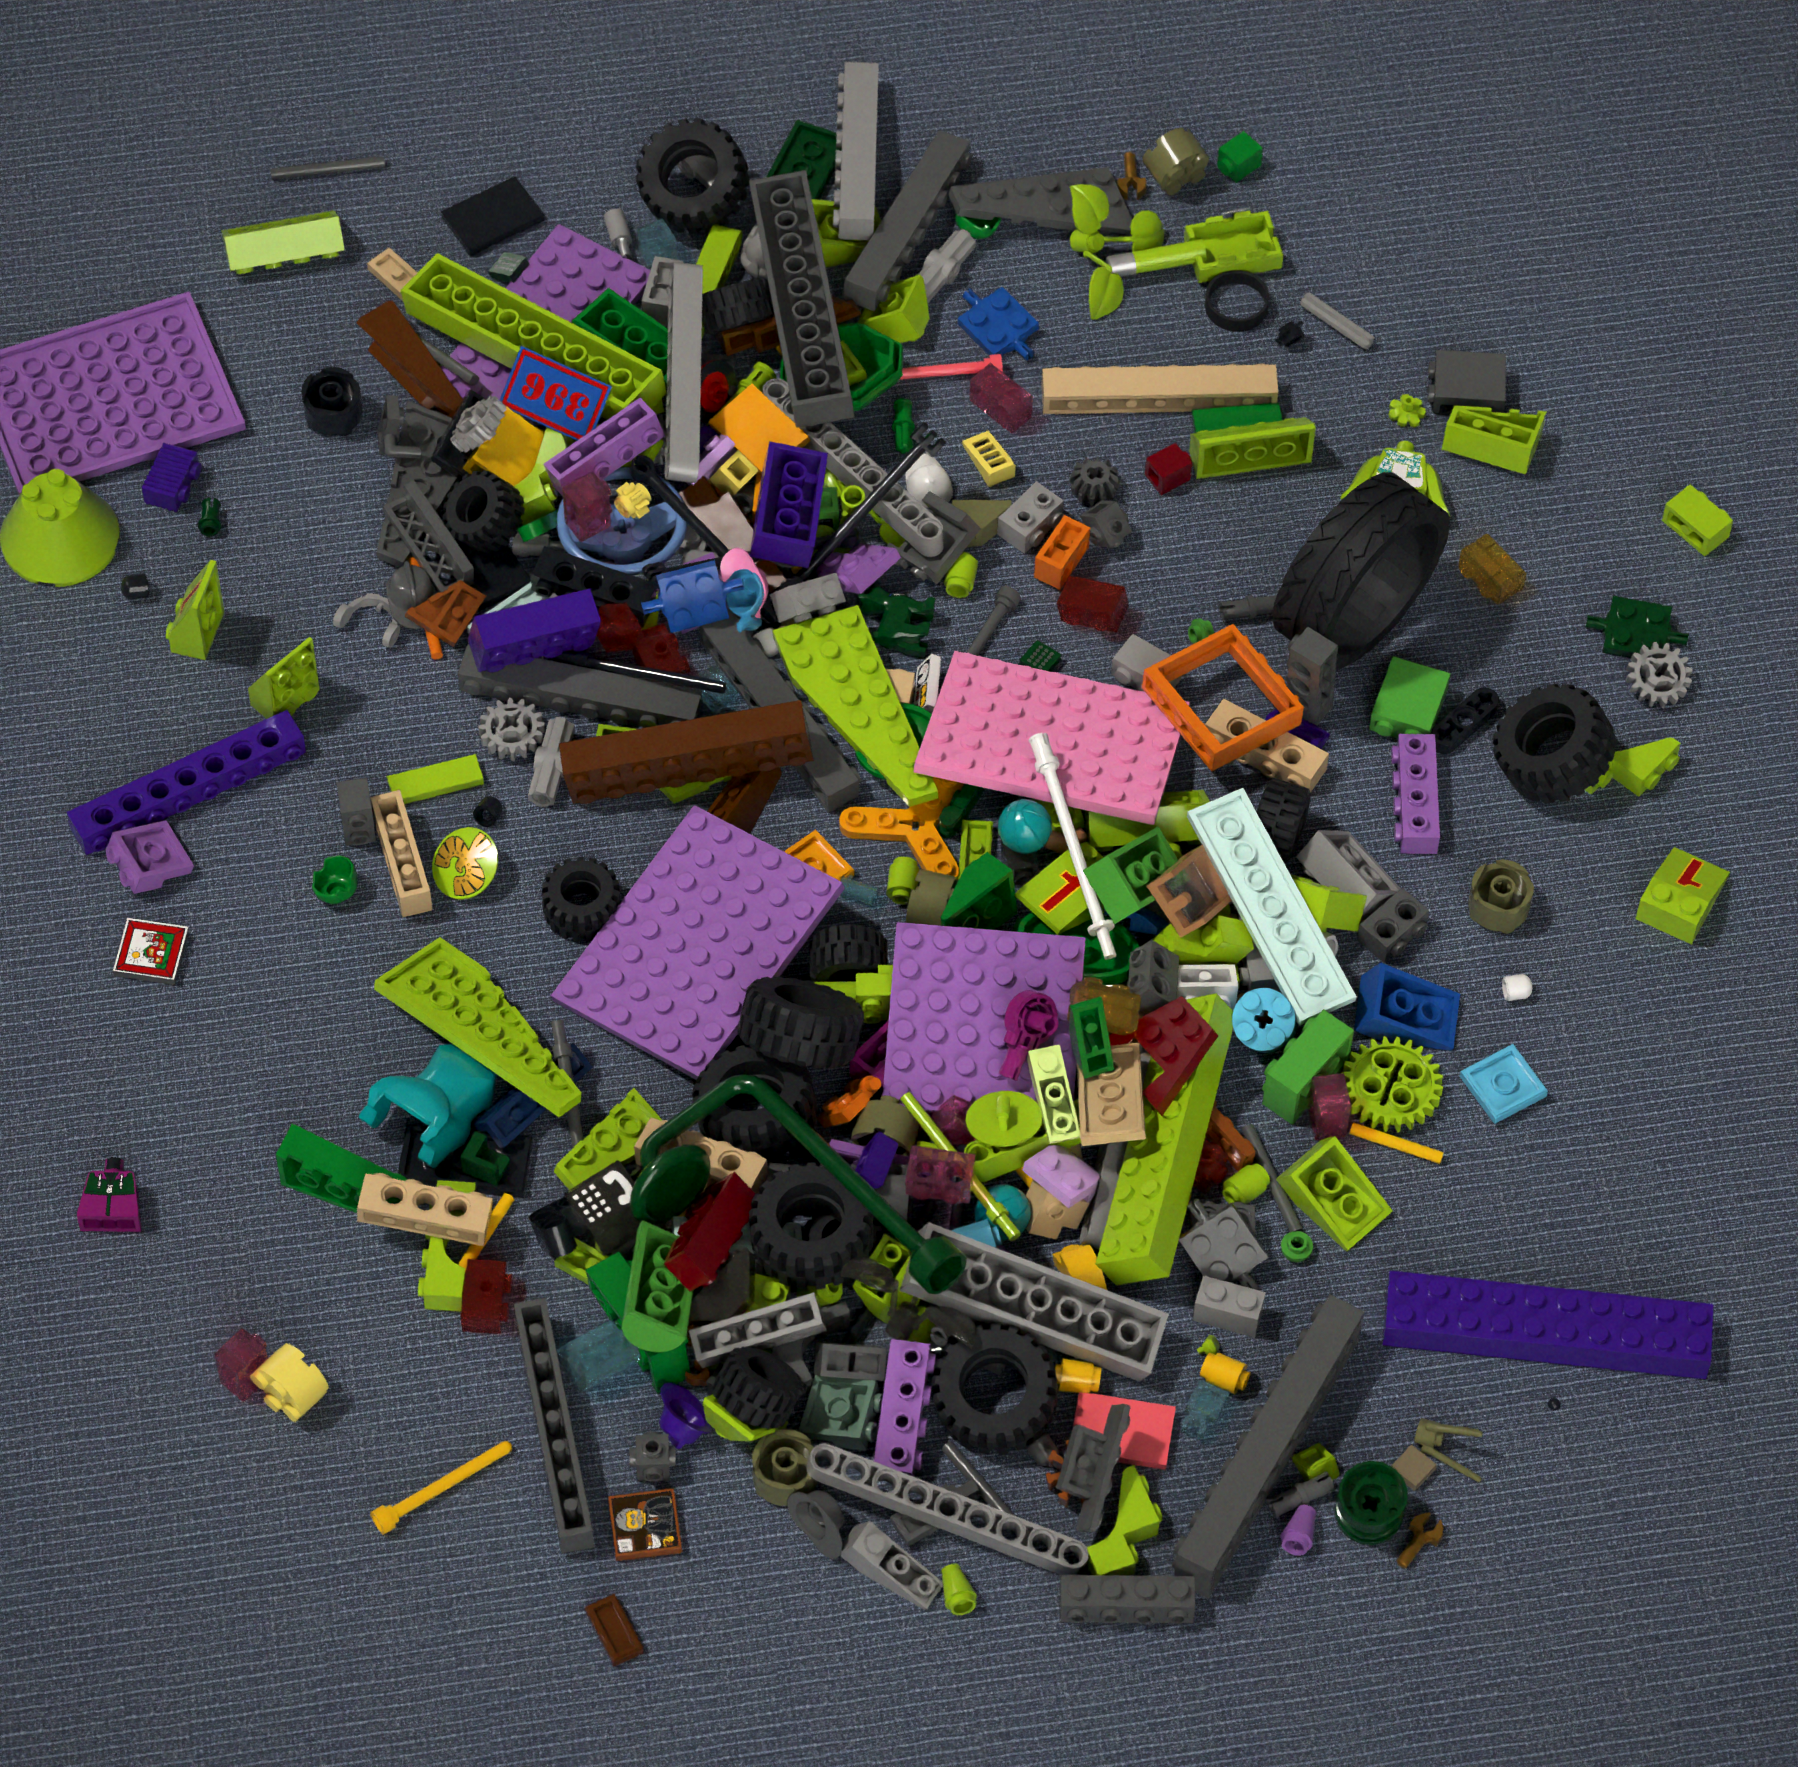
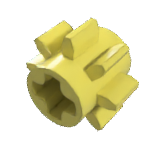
M626 482L616 489L619 496L616 497L614 504L619 513L625 518L631 516L633 519L636 517L640 519L650 511L647 505L650 504L651 495L641 483L634 484L632 482L628 484Z

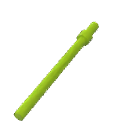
M905 1093L900 1100L985 1207L987 1217L993 1224L999 1225L1010 1241L1018 1239L1021 1232L1008 1217L1009 1212L1001 1202L995 1201L912 1093Z

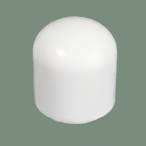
M771 627L753 636L762 644L767 658L779 653L773 639L772 630L774 628Z
M1527 975L1505 976L1502 979V990L1505 1000L1526 999L1531 995L1533 987Z

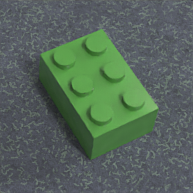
M1156 827L1084 869L1083 872L1104 905L1105 911L1111 917L1114 924L1155 901L1147 885L1163 874L1178 859L1160 828ZM1182 870L1165 883L1172 891L1190 879Z
M1324 1009L1316 1018H1309L1302 1029L1303 1033L1297 1039L1292 1038L1285 1046L1284 1054L1278 1061L1273 1059L1264 1072L1266 1081L1262 1087L1264 1091L1262 1104L1291 1125L1298 1120L1343 1069L1345 1061H1349L1354 1030Z

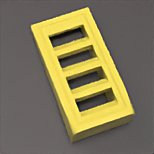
M989 431L962 441L963 447L988 487L1015 477L1016 466ZM986 441V444L976 448L974 447L975 445ZM989 448L991 449V451H988V452H986V453H983V454H980V453H979V452H982V451L987 450V449H989ZM992 456H995V457H996V458H993V459L988 460V461L985 460V459L990 458V457H992ZM1000 463V465L991 468L992 465Z

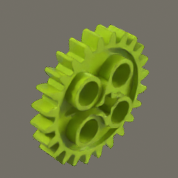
M1383 1036L1382 1044L1380 1045L1374 1039H1371L1369 1049L1365 1045L1360 1044L1358 1053L1351 1052L1349 1061H1345L1344 1072L1341 1073L1340 1082H1342L1340 1092L1341 1094H1346L1344 1104H1352L1350 1113L1353 1115L1361 1112L1360 1122L1363 1123L1367 1119L1372 1120L1371 1128L1373 1129L1378 1123L1383 1124L1384 1132L1388 1131L1390 1125H1394L1398 1133L1401 1130L1402 1124H1405L1412 1130L1414 1120L1423 1125L1425 1115L1432 1117L1434 1107H1439L1440 1096H1442L1443 1086H1441L1443 1075L1438 1074L1439 1064H1431L1433 1055L1422 1056V1045L1415 1050L1412 1049V1040H1409L1405 1045H1401L1399 1037L1395 1038L1394 1044L1389 1043L1386 1036ZM1398 1063H1403L1398 1072L1397 1081L1392 1085L1386 1104L1384 1106L1380 1105L1385 1097L1386 1088L1392 1082ZM1385 1064L1388 1066V1068H1381L1377 1065ZM1413 1075L1416 1076L1418 1079L1413 1080L1409 1079L1406 1076ZM1366 1089H1374L1377 1093H1369ZM1401 1100L1406 1102L1407 1104L1401 1105L1397 1104L1395 1101Z

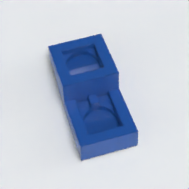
M1144 907L1126 917L1131 918L1130 931L1158 935L1169 925L1160 916Z

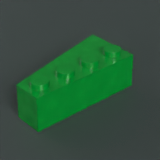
M293 1123L276 1153L282 1186L357 1213L366 1173L372 1175L383 1173L389 1175L392 1179L408 1180L401 1174L388 1171ZM391 1197L386 1200L390 1204H397L401 1202V1200L396 1197Z
M617 1252L586 1269L589 1289L609 1320L617 1319L615 1325L621 1339L626 1346L631 1344L643 1372L650 1370L653 1381L652 1387L657 1394H660V1388L665 1383L678 1384L686 1379V1372L691 1374L685 1346L688 1343V1338L686 1336V1340L679 1347L666 1352L646 1351L634 1346L626 1339L622 1331V1321L632 1261L626 1262L620 1252Z

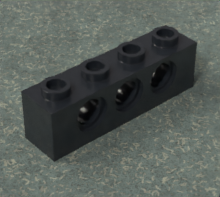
M544 546L531 574V590L543 597H550L553 593L561 596L589 588L598 589L591 592L599 616H609L629 626L636 625L644 628L650 613L644 615L641 602L655 600L657 589L647 580ZM560 579H569V581H561ZM622 597L625 600H617L616 598Z

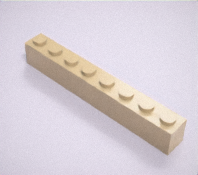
M1228 364L1218 366H1111L1097 368L1053 367L1042 369L1043 414L1192 412V410L1277 403L1278 400L1276 365Z

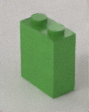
M1393 656L1371 714L1369 730L1375 731L1382 736L1398 738L1399 734H1431L1448 691L1451 673Z

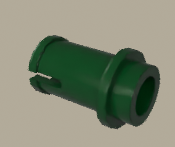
M211 497L202 500L201 519L198 521L200 532L208 537L215 536L222 526L219 520L221 502L214 498L213 507L211 508Z

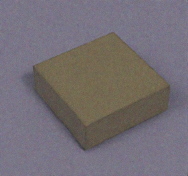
M1411 1444L1391 1466L1404 1478L1406 1485L1416 1491L1436 1470L1437 1464Z

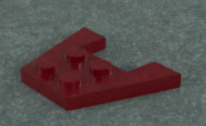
M1181 996L1109 1035L1110 1046L1139 1043L1165 1071L1143 1090L1145 1098L1163 1116L1215 1042L1218 1034Z

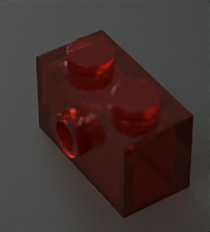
M1070 575L1057 601L1062 622L1116 633L1129 606L1125 586Z
M664 623L630 634L631 652L638 666L686 675L690 673L686 657H680L677 651L679 645L675 634L669 633Z
M467 1259L460 1315L462 1331L501 1334L502 1322H508L509 1303H505V1295L512 1292L513 1274H507V1264L505 1261Z

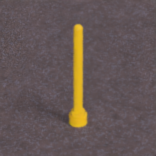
M503 1441L393 1507L391 1505L386 1507L381 1505L370 1512L375 1526L381 1534L388 1533L396 1528L395 1524L399 1522V1518L510 1453L512 1444L509 1441Z

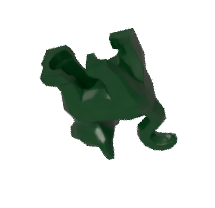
M877 583L872 584L869 589L865 590L864 594L858 595L862 605L860 607L862 615L883 614L877 631L870 632L875 644H879L887 649L897 650L908 656L925 659L928 644L920 642V638L929 634L930 623L928 622L933 621L935 598L928 597L924 602L917 601L905 594L888 593ZM915 620L924 621L920 625L910 624L911 621Z

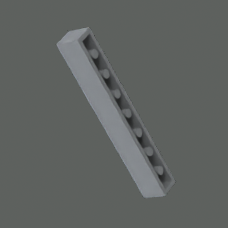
M845 62L844 73H839L838 90H843L844 93L838 92L837 109L843 110V112H837V129H842V131H837L836 148H842V151L836 150L835 168H841V170H835V187L840 188V190L834 191V207H840V210H834L833 227H839V239L870 240L874 232L879 63Z

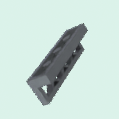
M413 480L404 484V496L384 505L383 512L420 567L427 572L436 591L441 593L454 584L452 583L444 587L439 580L441 572L454 575L457 580L456 582L461 580L469 586L473 585L474 567L417 483ZM407 506L412 513L410 520L397 517L394 511ZM411 529L424 531L426 534L425 541L412 539L410 537ZM426 550L439 553L441 556L440 563L426 561L424 558Z

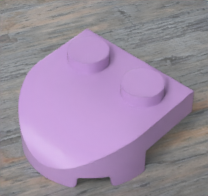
M721 434L719 437L714 435L703 446L705 450L699 455L697 481L702 476L709 480L737 451L733 447L735 443L727 435ZM686 482L689 486L695 484V483Z
M1059 1145L1048 1146L1026 1160L1022 1170L1068 1208L1082 1199L1088 1203L1095 1195L1100 1178L1099 1173L1069 1149Z

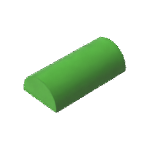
M642 1220L636 1234L622 1331L626 1339L640 1349L651 1352H666L679 1347L686 1340L693 1290L689 1292L664 1265L672 1243L679 1236Z

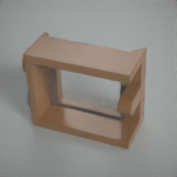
M1203 845L1180 857L1176 863L1147 885V888L1180 938L1206 924L1232 901Z

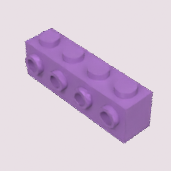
M639 398L543 465L553 487L569 503L650 446L656 444L665 437L656 413Z
M1399 734L1397 746L1391 747V764H1397V771L1392 773V789L1398 790V797L1393 799V815L1399 816V823H1395L1394 840L1400 842L1401 854H1437L1440 841L1435 734Z
M891 1339L874 1462L913 1477L915 1470H921L923 1451L918 1450L919 1437L925 1438L927 1430V1418H922L924 1405H930L932 1386H927L928 1373H934L936 1354L931 1353L930 1344Z

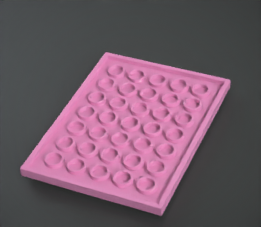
M954 651L915 760V773L1053 803L1044 775L1036 772L1034 766L1036 759L1029 743L1031 736L1038 733H1047L1053 755L1058 758L1060 763L1056 773L1067 806L1141 823L1155 824L1181 734L1145 691L1132 690L1117 685L1091 681L1086 678H1077L1058 672L1031 668L1030 666H1022L998 659Z

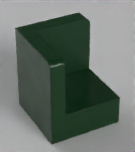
M476 1131L461 1155L462 1172L495 1186L498 1185L510 1163L508 1156L489 1149L487 1136Z

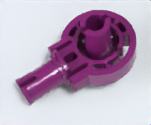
M1026 990L1017 994L1009 1003L1005 1013V1028L1007 1032L1003 1040L1009 1048L998 1074L1018 1081L1028 1051L1038 1049L1040 1044H1043L1056 1032L1058 1028V1013L1054 1001L1049 996L1034 990Z

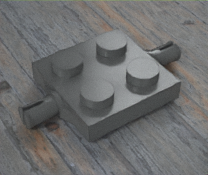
M1199 1198L1195 1199L1194 1203L1190 1202L1187 1207L1198 1221L1192 1229L1179 1237V1241L1202 1275L1229 1283L1239 1280L1242 1286L1258 1290L1260 1287L1256 1284L1250 1272L1256 1265L1268 1258V1253L1233 1202L1220 1211L1209 1214L1199 1201Z

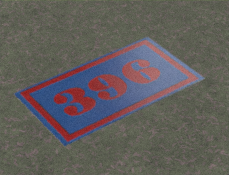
M521 346L500 401L505 407L507 406L515 413L574 440H579L596 428L612 386Z

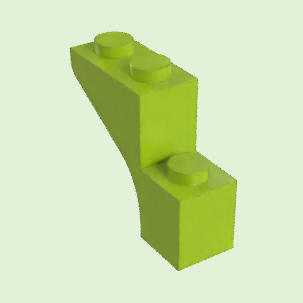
M546 427L533 470L524 480L513 486L519 490V495L524 500L522 507L525 508V513L521 516L523 525L556 510L553 500L557 499L554 492L556 489L553 487L543 464L575 443L574 439Z
M1665 738L1630 749L1615 751L1613 761L1608 762L1610 767L1606 774H1601L1598 778L1599 782L1593 788L1589 786L1585 791L1592 795L1599 787L1604 788L1614 778L1639 797L1646 789L1652 790L1666 770L1670 772L1677 765L1680 759L1678 752L1681 743L1674 738Z
M1218 915L1202 930L1195 929L1181 938L1170 923L1152 939L1178 955L1179 965H1197L1212 961L1237 964L1254 949L1252 937L1244 922Z
M1134 1465L1125 1468L1122 1473L1117 1521L1113 1531L1101 1542L1087 1547L1088 1559L1086 1565L1091 1575L1135 1576L1136 1563H1139V1559L1133 1544L1158 1535L1159 1524L1163 1520L1160 1508L1156 1502L1151 1503L1148 1496L1150 1490L1147 1480L1143 1474L1139 1476Z

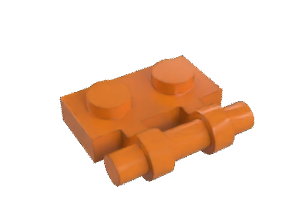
M865 1076L861 1079L849 1081L844 1089L846 1094L839 1098L837 1096L830 1098L822 1106L824 1111L817 1117V1120L824 1128L850 1122L867 1106L870 1101L869 1099L880 1089V1079L874 1076Z

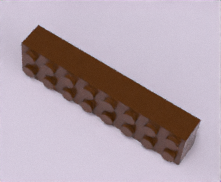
M801 700L559 743L563 777L573 804H589L603 798L616 799L623 797L625 794L637 792L650 793L659 788H678L687 783L698 781L711 782L715 778L726 776L740 777L749 772H768L777 767L788 765L801 766L806 762L814 761L809 728Z

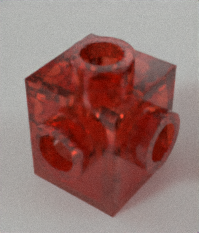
M627 602L601 605L598 610L601 623L596 636L606 653L633 649L642 628Z
M1204 1140L1193 1186L1204 1194H1207L1215 1184L1218 1185L1228 1172L1226 1168L1228 1154L1225 1153L1219 1144Z

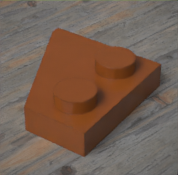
M460 580L449 586L447 590L429 597L422 604L408 609L404 617L454 647L486 596Z

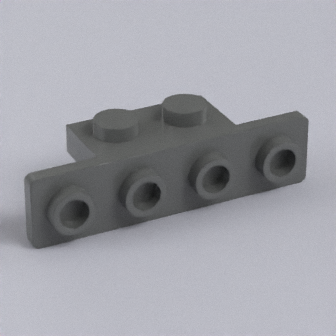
M1123 1403L1110 1407L1103 1434L1081 1425L1073 1426L1056 1489L1084 1499L1076 1531L1081 1533L1093 1532L1102 1522L1104 1515L1103 1503L1105 1496L1111 1490L1113 1482L1111 1478L1112 1471L1121 1455L1120 1443L1123 1433L1126 1432L1130 1424V1405Z

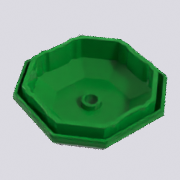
M861 323L837 325L840 341L846 343L866 371V380L849 386L853 411H860L894 386L902 377L904 348L901 343ZM781 359L780 379L787 382L783 359Z

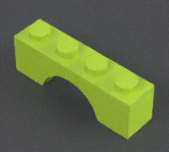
M437 1180V1186H449L455 1191L463 1193L477 1192L476 1183ZM453 1210L450 1212L451 1215L456 1217L465 1214L461 1210ZM425 1235V1238L430 1240L429 1249H423L422 1268H426L425 1278H419L418 1297H423L425 1309L463 1312L467 1287L465 1268L454 1263L447 1256L445 1250L450 1239Z

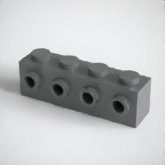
M1061 1575L1059 1590L1060 1622L1193 1623L1195 1613V1577Z

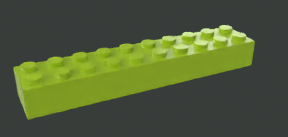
M439 253L400 290L407 314L511 369L520 347L523 346L612 386L601 417L607 420L639 398L652 409L667 393L661 369Z
M1217 993L1186 999L1218 1034V1037L1163 1116L1143 1095L1146 1139L1132 1140L1127 1143L1095 1263L1115 1285L1170 1276L1233 1031V1010ZM1150 1057L1143 1090L1165 1072L1152 1057Z

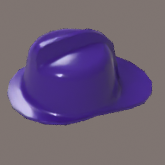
M665 1383L660 1388L664 1407L659 1419V1426L665 1434H669V1440L673 1446H676V1449L682 1448L685 1444H693L703 1433H710L712 1431L711 1425L706 1422L704 1408L695 1395L686 1388L674 1383Z

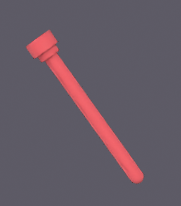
M1001 354L989 355V358H984V361L907 367L903 368V375L899 380L985 373V376L991 375V378L1003 377Z

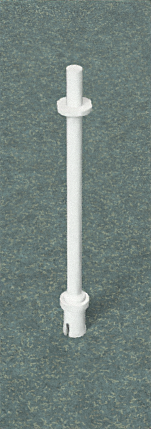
M1035 734L1029 738V743L1036 759L1034 766L1036 772L1041 773L1045 777L1093 922L1087 928L1090 936L1098 937L1105 960L1115 958L1117 954L1109 933L1114 929L1115 925L1113 920H1105L1097 894L1083 872L1087 868V864L1056 773L1060 765L1059 760L1053 755L1048 734Z

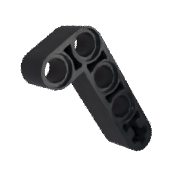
M630 1165L617 1170V1172L621 1173L628 1180L633 1189L642 1169L640 1165ZM602 1178L593 1183L595 1186L593 1190L589 1186L584 1188L587 1191L585 1195L581 1191L577 1192L576 1194L579 1197L577 1200L573 1198L576 1194L570 1193L534 1211L529 1216V1221L540 1248L551 1257L565 1256L576 1249L575 1236L630 1210V1202L625 1205H621L618 1197L626 1193L616 1179L611 1184H608ZM599 1192L600 1196L596 1197L595 1193ZM591 1197L592 1201L588 1203L586 1199ZM602 1199H604L606 1202L603 1205L599 1202ZM583 1202L584 1206L580 1208L578 1204ZM594 1204H596V1206L598 1207L595 1210H593V1208L591 1207ZM609 1206L611 1210L606 1212L605 1208ZM586 1209L590 1212L587 1215H585L583 1212ZM601 1211L603 1215L598 1217L597 1213ZM593 1217L594 1221L590 1222L589 1218Z

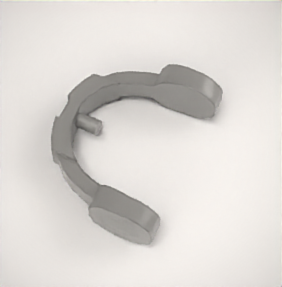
M367 593L366 596L355 599L348 605L343 603L335 613L333 625L343 628L350 620L353 612L360 607L376 606L375 610L377 612H380L383 608L392 616L388 599L380 596V594ZM394 619L389 624L382 639V645L388 648L395 644L400 633V626Z

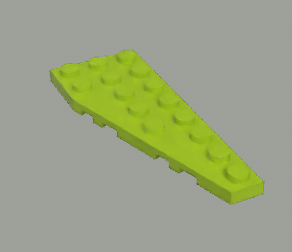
M856 605L772 630L773 639L792 684L798 690L801 689L808 696L809 702L815 708L818 707L828 717V722L856 751H860L867 758V763L874 770L877 769L886 778L887 784L909 807L938 799V790L932 776L914 772V764L920 748L859 606Z
M441 937L375 980L374 990L556 1116H562L581 1102V1091L564 1069H559L553 1062L551 1052L547 1048L543 1049L538 1042V1036L517 1008L515 1006L511 1007L506 1001L504 991L500 986H495L490 980L491 975L487 969Z

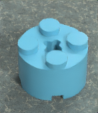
M1257 988L1246 992L1236 1003L1232 1014V1025L1236 1036L1243 1044L1257 1052L1272 1053L1282 1049L1294 1038L1298 1028L1295 1012L1290 1001L1282 993L1270 988ZM1268 1012V1016L1273 1019L1272 1024H1266L1265 1029H1262V1024L1257 1022L1258 1017H1263L1264 1013Z

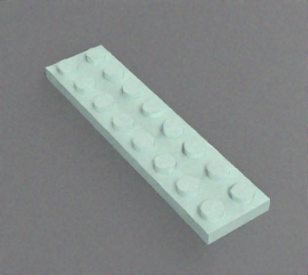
M1244 788L1188 811L1187 818L1204 846L1211 863L1281 993L1290 1001L1299 1026L1305 1024L1311 1017L1316 1018L1323 1009L1330 1013L1355 1002L1357 996Z

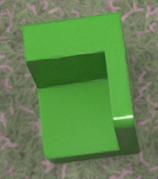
M837 487L823 488L819 519H832L834 531L839 528Z

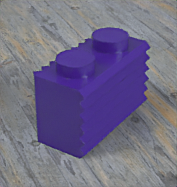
M163 443L153 466H151V470H149V475H147L142 485L144 502L152 506L156 505L158 508H167L169 511L177 512L181 503H186L189 499L192 480H197L200 476L202 464L199 463L197 452Z

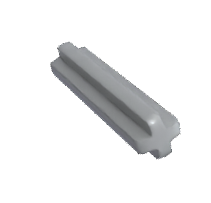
M1307 292L1301 299L1300 305L1362 348L1368 349L1374 342V336L1310 292Z

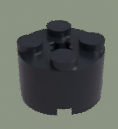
M326 367L321 369V373L314 376L312 373L305 379L301 395L304 417L308 428L324 435L348 436L351 434L353 428L360 422L363 414L360 385L353 375L342 368Z

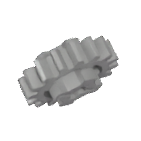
M489 396L486 400L478 401L469 409L466 408L460 415L459 422L455 425L456 429L452 432L453 436L450 438L451 443L460 452L464 451L467 453L470 448L473 450L485 441H490L495 436V431L501 423L500 420L505 416L504 412L507 408L496 396Z
M1653 642L1651 650L1643 645L1640 649V654L1634 652L1631 657L1632 662H1629L1626 668L1630 672L1626 677V682L1634 683L1631 686L1630 693L1638 691L1640 693L1639 702L1645 698L1649 699V707H1652L1655 701H1657L1661 708H1665L1667 700L1675 705L1679 699L1678 696L1684 698L1687 693L1686 688H1689L1692 683V679L1688 678V676L1691 675L1693 670L1690 667H1685L1689 660L1688 657L1679 658V648L1673 652L1669 651V643H1666L1663 649H1661L1657 642ZM1673 666L1675 667L1678 675L1674 673ZM1658 673L1663 674L1660 677L1656 676ZM1640 675L1644 677L1645 684L1643 683Z
M509 698L508 703L505 705L498 700L496 701L497 708L494 709L490 706L486 708L487 715L480 716L481 725L478 726L479 736H481L482 746H488V753L490 755L497 751L501 760L505 755H510L511 761H515L517 754H520L525 759L527 758V750L536 752L537 743H543L545 725L542 721V713L535 712L534 704L525 707L524 699H521L518 704H514L513 699ZM529 724H530L531 727H532L530 733L528 732V725H529ZM493 726L496 727L494 735L492 733Z

